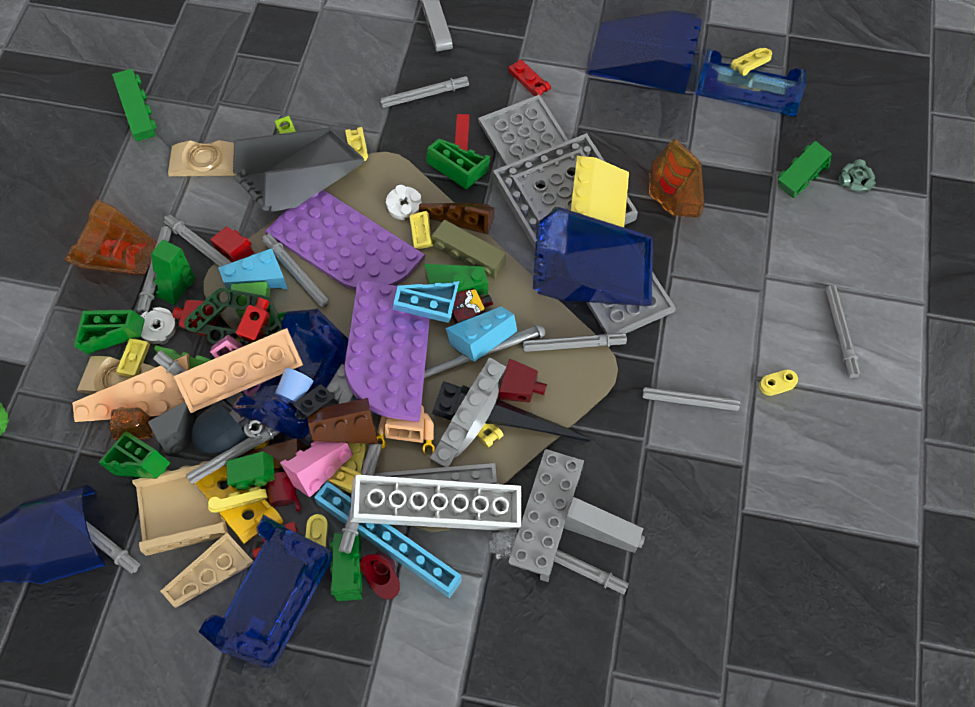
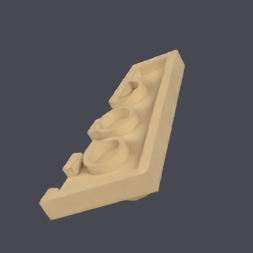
M226 532L160 592L176 608L255 563Z

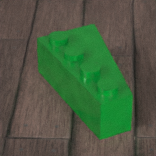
M133 68L112 74L136 142L156 136L155 129H157L154 119L150 117L152 111L149 104H146L145 99H147L144 89L141 88L140 84H142L139 74L135 75Z

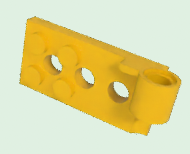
M227 464L195 482V485L208 501L212 497H218L219 499L228 498V494L240 492V494L249 492L248 490L238 491L232 486L224 490L218 488V484L221 481H227ZM265 499L218 512L243 544L247 543L261 531L263 534H266L284 523L280 514ZM246 511L254 513V517L250 520H245L242 515Z

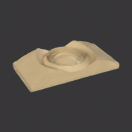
M221 140L205 144L186 141L172 145L168 175L235 176L236 174L233 173L234 143Z
M91 356L77 391L91 395L130 379V377L117 374L116 371L121 360L109 356ZM142 363L139 374L156 367Z

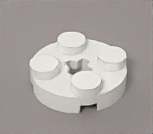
M404 185L396 186L386 198V207L389 214L398 220H405V218L410 217L409 215L419 213V204L422 203L420 193ZM407 201L408 204H403L402 206L401 202Z
M161 307L152 308V311L148 313L146 311L141 315L145 319L141 338L150 344L164 345L174 335L177 321L169 310ZM160 323L161 326L155 329L153 325Z

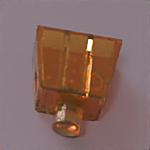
M120 407L113 409L110 418V430L115 441L118 440L125 431L138 439L153 438V431L148 423L153 418L141 408Z

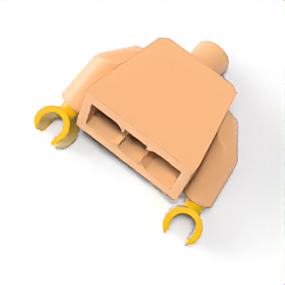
M422 405L419 422L381 416L377 433H379L377 440L382 441V450L386 447L385 435V438L420 443L426 440V444L423 446V454L425 455L426 447H431L432 454L434 453L435 447L432 444V440H434V423L430 416L424 413Z

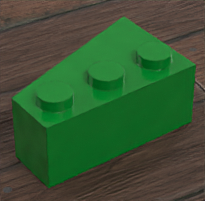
M816 141L812 145L808 144L802 151L803 154L799 158H794L790 163V167L787 170H783L778 176V186L793 198L808 187V183L813 178L816 180L819 177L818 173L822 169L827 170L830 166L832 153Z
M343 533L334 534L333 541H330V551L333 553V561L330 562L332 574L331 595H334L337 601L363 599L362 571L360 568L362 560L360 534L355 536L351 553L347 554L339 551Z

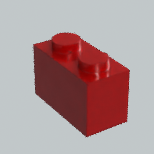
M227 226L210 239L215 249L231 262L244 259L254 253L250 240L246 236L242 237L237 230H232Z

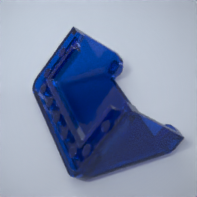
M319 309L286 312L281 322L282 330L288 328L303 362L302 366L293 370L313 380V384L307 393L320 384L327 388L340 366L345 364L349 339ZM283 374L262 382L253 399L249 396H240L232 407L239 415L253 421L257 420L260 424L294 439H303L310 431L308 418L298 420L295 416L297 408L290 402L287 404L275 394Z
M263 514L257 525V533L261 538L265 539V542L224 617L219 615L209 616L203 622L198 632L221 652L264 668H270L280 658L332 560V553L325 546Z

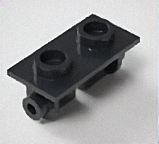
M320 384L293 403V406L297 408L296 418L298 420L308 418L333 400L335 396Z

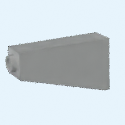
M573 497L564 529L633 553L636 552L638 547L642 548L645 536L642 535V527Z

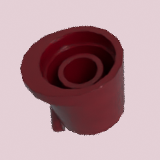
M286 472L274 473L275 480L267 482L265 485L269 505L272 507H283L295 503L296 512L301 511L296 487L293 486Z

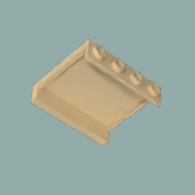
M203 461L195 466H182L174 471L165 470L157 479L139 478L132 480L137 489L142 542H139V547L143 554L147 556L221 538L226 532L228 533L227 523L218 512L212 513L208 510L209 501L195 483L191 484L186 477L187 473L208 461ZM221 482L218 484L219 489H222Z

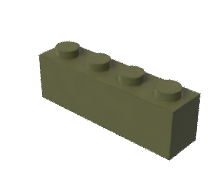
M443 220L432 235L433 245L436 249L447 252L452 258L465 262L467 266L484 267L486 276L495 278L506 263V252L446 220Z

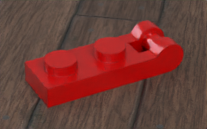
M522 59L508 67V72L533 96H541L543 92L551 89L549 82L544 81Z

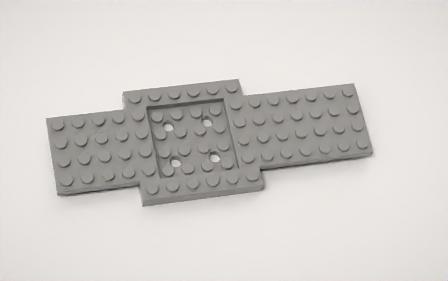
M540 95L478 118L480 126L504 164L503 167L493 170V180L540 260L556 253L558 254L605 334L606 332H609V334L628 333L675 312L674 304L625 228L623 234L569 228L575 175L570 176L568 172H575L577 156L594 157L604 161L587 133L568 140ZM542 184V185H544L545 187L542 188V189H539V188L536 187V185ZM628 196L624 225L635 221L638 214ZM553 211H559V212H561L562 214L559 215V216H556V215H554L552 212H553Z

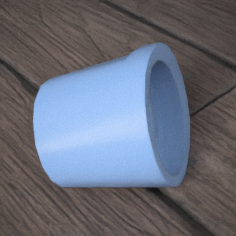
M285 368L275 392L281 398L277 404L278 408L285 410L289 402L293 404L306 395L313 384V380L296 370Z

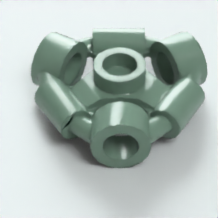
M858 159L852 164L848 163L841 170L839 184L849 187L850 190L858 192L866 190L869 192L876 184L874 181L875 175L872 169L866 166L864 160ZM865 179H868V181L863 186L861 182Z

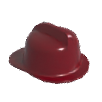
M380 551L364 556L360 562V568L373 591L384 599L396 597L400 591V582L395 573L394 560L389 555Z

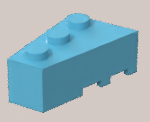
M272 248L218 268L226 289H231V284L268 282L270 288L288 289Z
M459 281L428 285H400L397 287L393 310L449 323Z
M501 306L446 328L450 345L475 362L516 333L517 327L514 314Z

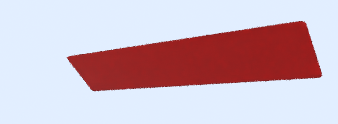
M457 114L455 144L459 145L460 149L467 151L469 114Z

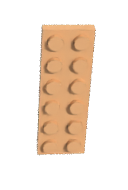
M288 328L180 373L174 376L190 413L279 376L283 374L285 368L295 369L303 365V362Z

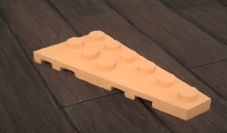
M189 354L174 360H177V363L186 371L190 370ZM158 366L79 399L72 404L75 422L118 419L116 415L123 414L127 418L137 417L136 414H142L144 417L160 416L184 403L185 400L174 376L170 372L166 373L167 370L164 367ZM120 407L131 408L130 414L133 416H129V413L125 411L119 413L117 409Z

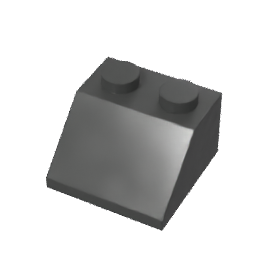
M184 402L150 420L148 423L158 442L170 456L171 454L179 453L188 445L196 418L190 413L187 404Z

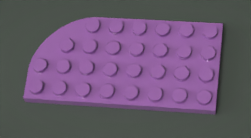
M325 190L320 191L296 208L286 209L265 231L266 235L270 233L285 248L342 286L352 290H356L358 279L396 286L406 280L425 259V254Z
M358 279L344 366L347 384L358 400L368 398L370 409L373 412L388 418L419 422L430 318L393 310L398 286Z

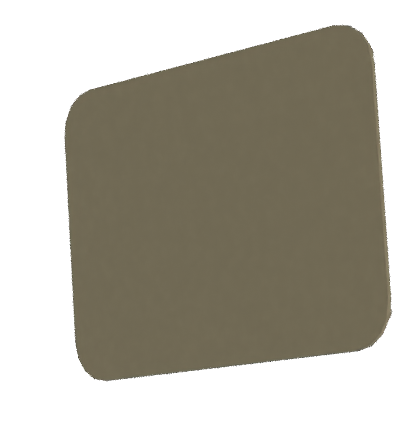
M386 151L369 154L363 164L323 189L412 247L414 245L410 217L405 218V220L393 218L386 207L387 195L396 186L404 185L418 191L421 195L422 203H454L409 160L399 154ZM402 201V202H401V205L403 206V204H408V203H407V201ZM429 219L431 235H433L442 222ZM275 220L248 238L252 243L251 248L254 252L252 255L269 249L262 241V237L266 235L265 231ZM461 228L506 252V263L495 278L486 276L488 280V294L479 296L481 298L490 295L493 305L486 307L485 313L502 306L514 314L517 327L516 333L535 327V325H541L545 329V335L542 339L596 335L492 237ZM434 245L419 249L418 251L425 254V259L406 280L396 286L428 285L424 264L467 265L459 259L452 258L447 252L436 249ZM283 246L285 251L329 299L327 305L320 307L276 257L288 289L271 288L270 299L278 313H290L292 329L290 335L300 358L311 353L312 349L323 342L331 343L335 350V356L325 365L322 364L320 369L309 376L313 380L310 390H313L319 386V374L325 366L331 363H345L356 290L342 286ZM216 263L208 269L203 281L206 299L217 289H226L218 269L220 266ZM222 292L220 300L226 302L228 295L226 292ZM227 307L220 314V317L230 328L238 329L242 319L237 315L235 308ZM452 316L449 323L430 319L425 370L463 355L449 343L446 328L455 325ZM537 336L529 340H538L539 337ZM523 342L481 357L475 362L470 361L424 378L421 405L424 407V413H427L434 423V440H432V444L436 449L451 423V420L432 414L443 381L459 387L464 385L471 388L489 357L506 367L509 359H512L537 370V382L547 384L545 395L533 393L529 403L501 401L570 428L607 396L615 385L618 366L615 355L607 346L525 352ZM330 349L323 350L321 354L329 353ZM311 360L306 365H313L315 361ZM504 371L503 375H502L501 378H500V387H501V383H502V380H503L505 371ZM372 414L378 436L377 430L382 415ZM495 425L502 431L504 435L502 438L493 441V445L487 448L476 436L467 448L453 459L449 467L495 463L497 484L505 485L560 436L534 430ZM488 430L484 434L488 436L491 432ZM384 435L386 447L380 450L377 461L379 464L375 468L374 473L442 468V466L430 460L432 456L431 447H426L425 455L423 454V446L426 444V440L420 443L385 438ZM413 526L416 529L431 533L451 529L446 527Z

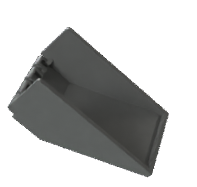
M330 127L234 141L233 173L236 174L234 178L264 211L270 210L273 212L296 208L364 163V158Z

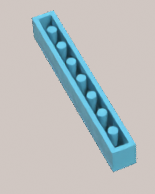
M327 481L315 495L316 503L346 525L351 510V497ZM359 523L357 532L363 538L449 599L462 582L459 573L389 524Z

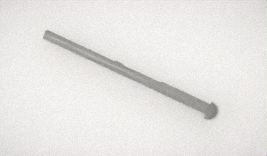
M535 325V327L513 334L482 357L537 336L539 339H542L545 335V329L541 325ZM463 354L454 360L425 370L424 378L472 360Z

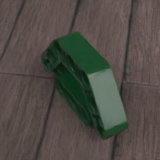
M219 288L214 291L184 321L185 328L188 331L206 334L207 340L210 343L216 344L227 335L232 337L237 329L209 324L227 307L246 310L248 305L255 307L258 297L269 301L266 311L276 321L274 326H266V335L263 334L261 339L276 333H271V330L280 327V330H276L277 332L286 329L269 297L225 288ZM222 292H226L228 295L226 302L220 300ZM242 295L247 297V304L244 306L239 304V297ZM208 305H211L214 309L213 314L210 316L205 311ZM200 319L197 322L198 327H193L194 322L192 320ZM215 330L221 332V338L218 341L213 337ZM243 339L240 340V343L245 346L251 344Z

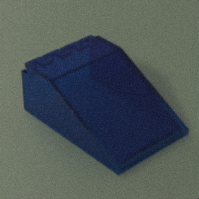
M668 10L601 22L587 74L684 94L703 20L698 18L696 14Z
M561 207L556 208L539 221L540 225L537 226L536 258L534 260V273L538 275L533 276V289L538 290V294L562 301L636 306L652 305V236Z

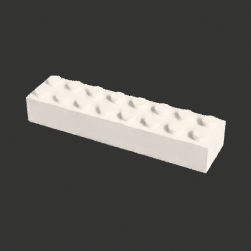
M355 475L352 480L350 522L515 531L521 527V486Z

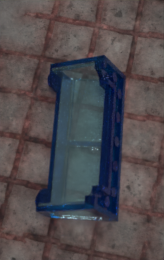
M707 49L696 95L796 117L806 88L807 70L793 68L786 77L752 69L747 75L743 76L738 70L731 69V64L721 62L722 55L720 52Z

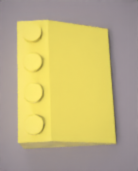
M577 156L569 228L623 234L629 172L594 157Z

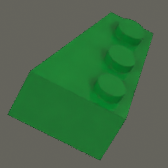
M438 139L427 148L426 163L467 190L489 171L491 156L485 155L483 157L475 154V151L471 149L466 151L460 149L459 145Z
M162 239L151 253L153 271L156 272L157 276L154 279V284L158 285V291L155 293L156 297L174 306L186 289L193 284L196 277L182 249Z
M424 264L428 284L459 281L457 292L475 289L479 296L488 294V280L482 266Z
M133 310L82 311L74 347L88 355L129 341L130 338L141 337L145 319Z
M127 431L123 433L98 462L116 476L157 479L170 464L154 448Z

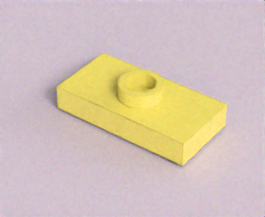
M423 211L409 215L414 248L419 250L433 246L428 212Z

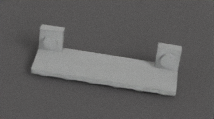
M547 449L544 451L521 521V527L519 528L509 558L510 565L541 574L540 580L549 581L567 514L581 476L584 460Z

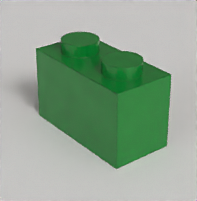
M265 452L226 461L227 485L236 488L238 491L248 490L250 486L254 485L264 486L267 482L275 480L273 456Z

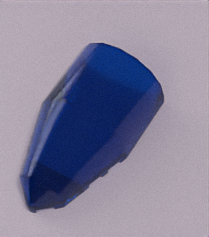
M84 485L25 501L0 517V582H34L43 584L105 566V561L101 559L93 546L84 514V496L95 493L91 486Z

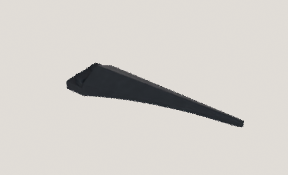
M443 381L432 414L452 420L470 388L464 385L459 387ZM496 399L494 407L485 422L486 424L516 427L559 435L584 442H590L592 439Z

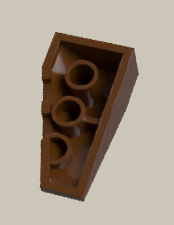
M420 203L419 212L427 211L431 220L439 222L446 220L457 227L488 235L494 220L495 207L480 203Z

